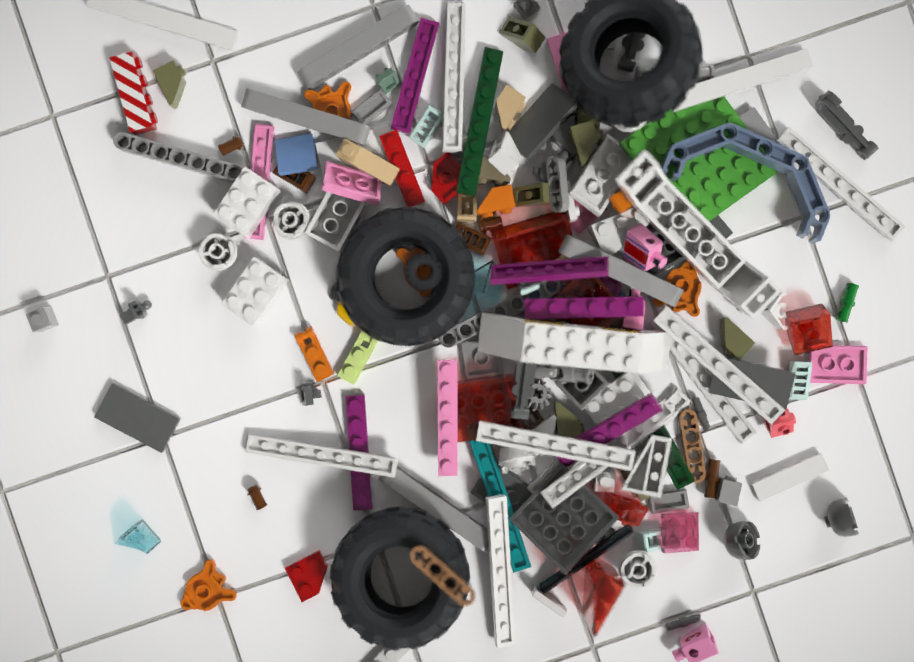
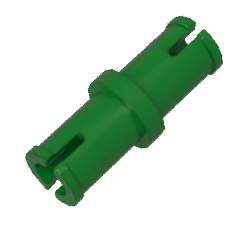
M854 283L846 284L843 298L839 301L841 305L836 317L838 321L848 323L852 307H855L856 302L854 301L860 286Z

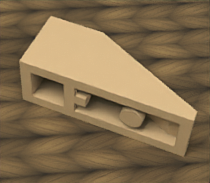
M345 138L335 155L342 162L389 186L392 185L400 170L398 167Z

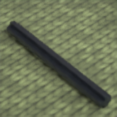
M626 524L592 547L566 575L559 570L541 582L539 589L543 593L549 592L634 533L631 525Z

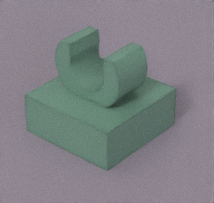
M384 68V73L381 75L376 74L375 79L385 94L401 84L392 68Z

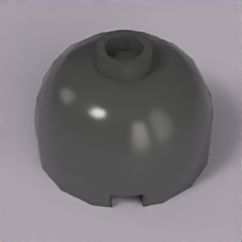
M847 497L833 501L827 508V516H824L827 528L831 527L835 534L842 537L859 535V532L854 530L858 526L853 510L847 503L849 502Z
M740 521L732 523L726 529L723 543L727 552L736 559H755L759 554L761 544L757 545V538H760V534L753 522Z

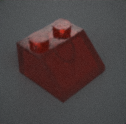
M822 303L786 311L785 326H787L786 331L794 355L833 347L831 314Z
M612 492L604 493L602 501L619 517L618 521L622 522L621 525L630 524L631 527L633 525L639 527L648 512V507L642 501Z

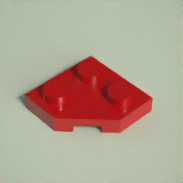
M446 152L433 163L431 191L443 205L457 195L456 188L461 165L449 152Z
M320 550L285 567L301 602L320 593L328 569V565Z

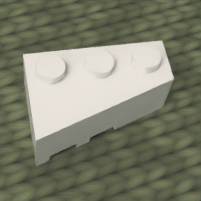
M635 208L595 223L588 228L596 248L613 255L625 245L627 230L640 223L646 227L649 222Z
M651 434L621 490L661 498L671 438Z

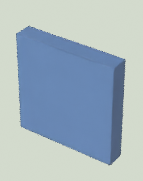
M313 134L275 140L278 173L280 176L318 170Z

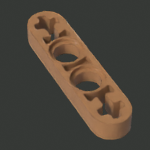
M685 408L678 414L684 460L691 473L695 472V468L690 466V463L697 464L700 462V465H696V469L701 474L698 475L697 479L694 477L695 483H700L706 477L698 420L693 410ZM686 412L692 415V418L689 419V425H694V428L687 427L684 429V426H688L687 420L683 419V416H686ZM688 431L695 433L693 441L686 440L685 435ZM691 450L698 451L697 459H689L688 454Z
M419 545L413 548L410 553V559L420 570L460 605L470 606L474 602L475 591L426 547ZM415 551H423V557L426 560H428L429 557L432 558V560L428 562L426 568L423 566V564L425 563L423 559L420 558L419 560H417L415 558ZM437 563L440 566L441 571L439 574H432L429 567L431 564ZM453 577L456 580V586L448 588L445 585V579ZM460 584L463 585L460 589L461 591L471 593L469 596L471 600H462L463 595L459 591L457 595L454 593Z

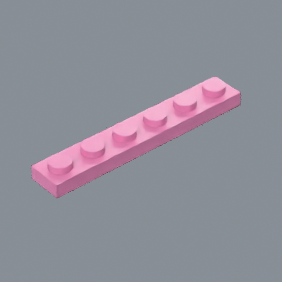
M438 359V476H458L457 359Z

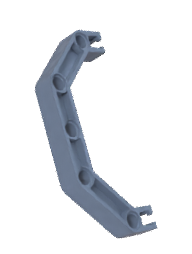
M733 123L720 125L677 142L665 152L660 169L665 175L668 171L666 169L668 164L675 165L674 173L669 178L673 182L680 178L687 161L722 147L785 174L803 217L796 236L800 238L808 236L810 233L808 230L810 226H813L814 231L808 241L816 243L822 240L830 220V211L811 164L805 155ZM724 131L728 132L729 138L724 136ZM759 146L764 149V154L760 153ZM674 150L680 153V158L674 156ZM794 162L798 164V170L794 167ZM815 212L818 213L819 220L815 218Z

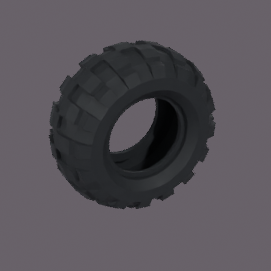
M588 0L585 3V8L580 13L576 12L567 26L568 33H565L560 45L561 61L559 63L561 79L576 106L585 115L594 117L599 123L608 126L619 124L623 125L624 128L639 127V123L647 121L654 123L665 118L664 114L669 110H676L687 99L686 95L690 89L695 87L700 76V66L703 61V45L699 26H697L693 14L688 7L677 0ZM643 33L655 38L661 44V53L658 61L649 72L639 78L626 81L615 80L600 71V62L604 51L614 40L623 35Z
M408 206L379 211L357 225L340 250L341 253L336 265L335 278L337 280V293L341 305L358 328L380 342L397 346H412L433 341L446 334L459 322L471 302L475 287V269L470 248L454 225H451L442 216L432 211ZM399 246H414L424 250L435 257L442 268L441 280L437 284L434 294L424 304L413 309H398L389 305L379 295L375 285V271L380 259L388 251Z
M402 506L388 507L377 512L375 511L352 526L335 550L329 576L332 583L331 596L334 606L338 607L342 615L341 619L347 627L354 629L361 636L362 640L371 645L375 643L384 646L385 649L396 651L402 648H411L413 650L426 646L427 643L444 635L458 619L464 608L432 579L429 594L421 602L407 607L394 606L385 602L373 587L371 567L376 555L380 551L390 547H404L413 550V548L419 545L426 547L469 585L470 568L460 539L454 535L445 522L428 514L427 511L417 508H404ZM415 551L418 555H420L423 558L426 564H428V562L432 560L431 557H429L428 560H426L423 557V551ZM433 563L430 565L429 570L432 574H439L441 568L437 563ZM447 577L445 585L448 588H453L456 586V580L453 577ZM460 584L454 593L457 595L459 591L463 595L462 600L465 601L468 592L464 593L460 589L463 585Z

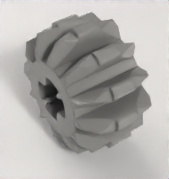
M535 379L534 383L530 385L534 388L535 393H538V397L528 398L527 407L531 406L532 411H536L537 408L540 411L543 410L544 406L550 404L548 399L552 398V395L547 394L551 388H545L546 382L544 381L540 384L539 379Z

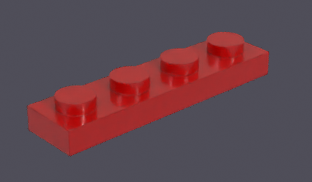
M396 129L379 136L389 163L400 169L396 176V181L406 206L413 207L425 202L398 130Z

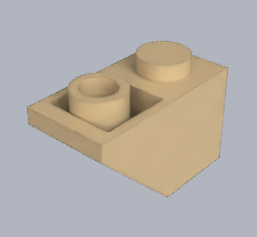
M508 85L504 87L495 104L502 132L512 129L516 122L514 117L517 113L521 114L526 106V103H524L526 96Z

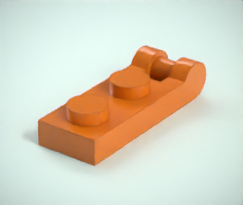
M313 327L306 328V331L302 333H295V339L316 381L319 382L334 375L333 368ZM310 337L312 343L306 345L304 340Z

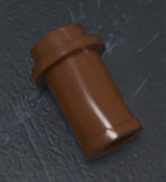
M234 135L233 139L219 144L218 148L221 154L225 156L237 149L242 150L244 143L240 136L236 137Z
M498 216L486 220L481 219V221H478V226L481 233H487L489 230L503 228L502 218Z
M258 485L247 489V495H250L256 511L268 505L260 491L261 487H258Z

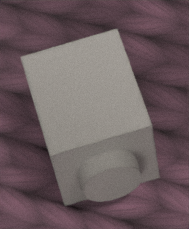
M41 307L25 314L32 332H43L59 325L52 307Z
M725 475V478L719 477L720 482H718L716 499L714 500L738 506L742 483L736 481L737 478Z

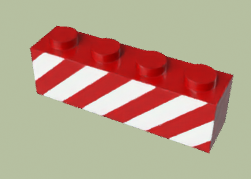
M132 51L109 57L130 133L136 136L157 130L156 123H158L156 113L152 112L151 105H153V100L146 90L148 82L145 75H142L141 68H143L141 58L137 57Z

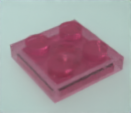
M699 512L660 514L662 553L699 551Z

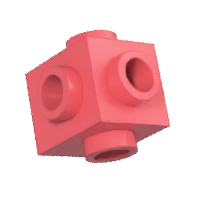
M788 408L772 424L764 418V425L771 438L794 432L796 418L793 413H790Z

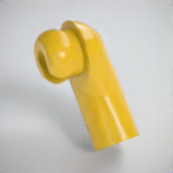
M339 301L337 303V315L351 326L353 322Z

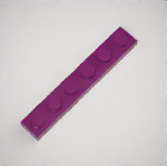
M425 18L420 19L391 130L397 129L400 133L410 134L439 29V22Z
M609 256L492 265L490 282L491 285L605 277L609 276Z
M643 297L524 299L525 319L644 316Z
M649 393L574 439L607 444L662 412L663 407L654 395ZM556 456L561 464L563 463L566 467L578 461Z
M365 395L345 396L349 450L369 453ZM350 470L353 511L372 510L370 473Z

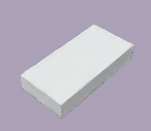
M533 587L531 590L532 597L562 618L565 617L568 613L565 606L548 594L543 593L538 587Z

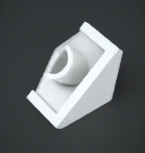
M787 291L780 292L769 303L768 309L761 312L777 330H787V326H783V318H787L785 312L787 303H782V296L787 295Z

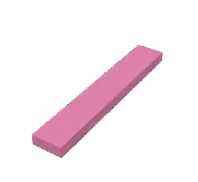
M255 124L250 170L270 182L275 127L273 125ZM266 215L250 239L264 240Z

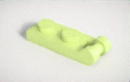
M361 331L337 376L355 385L378 340ZM363 341L370 343L368 348L361 345Z

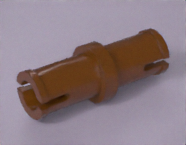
M708 459L707 476L704 479L706 480L704 494L706 498L716 499L717 485L720 482L718 477L721 460Z

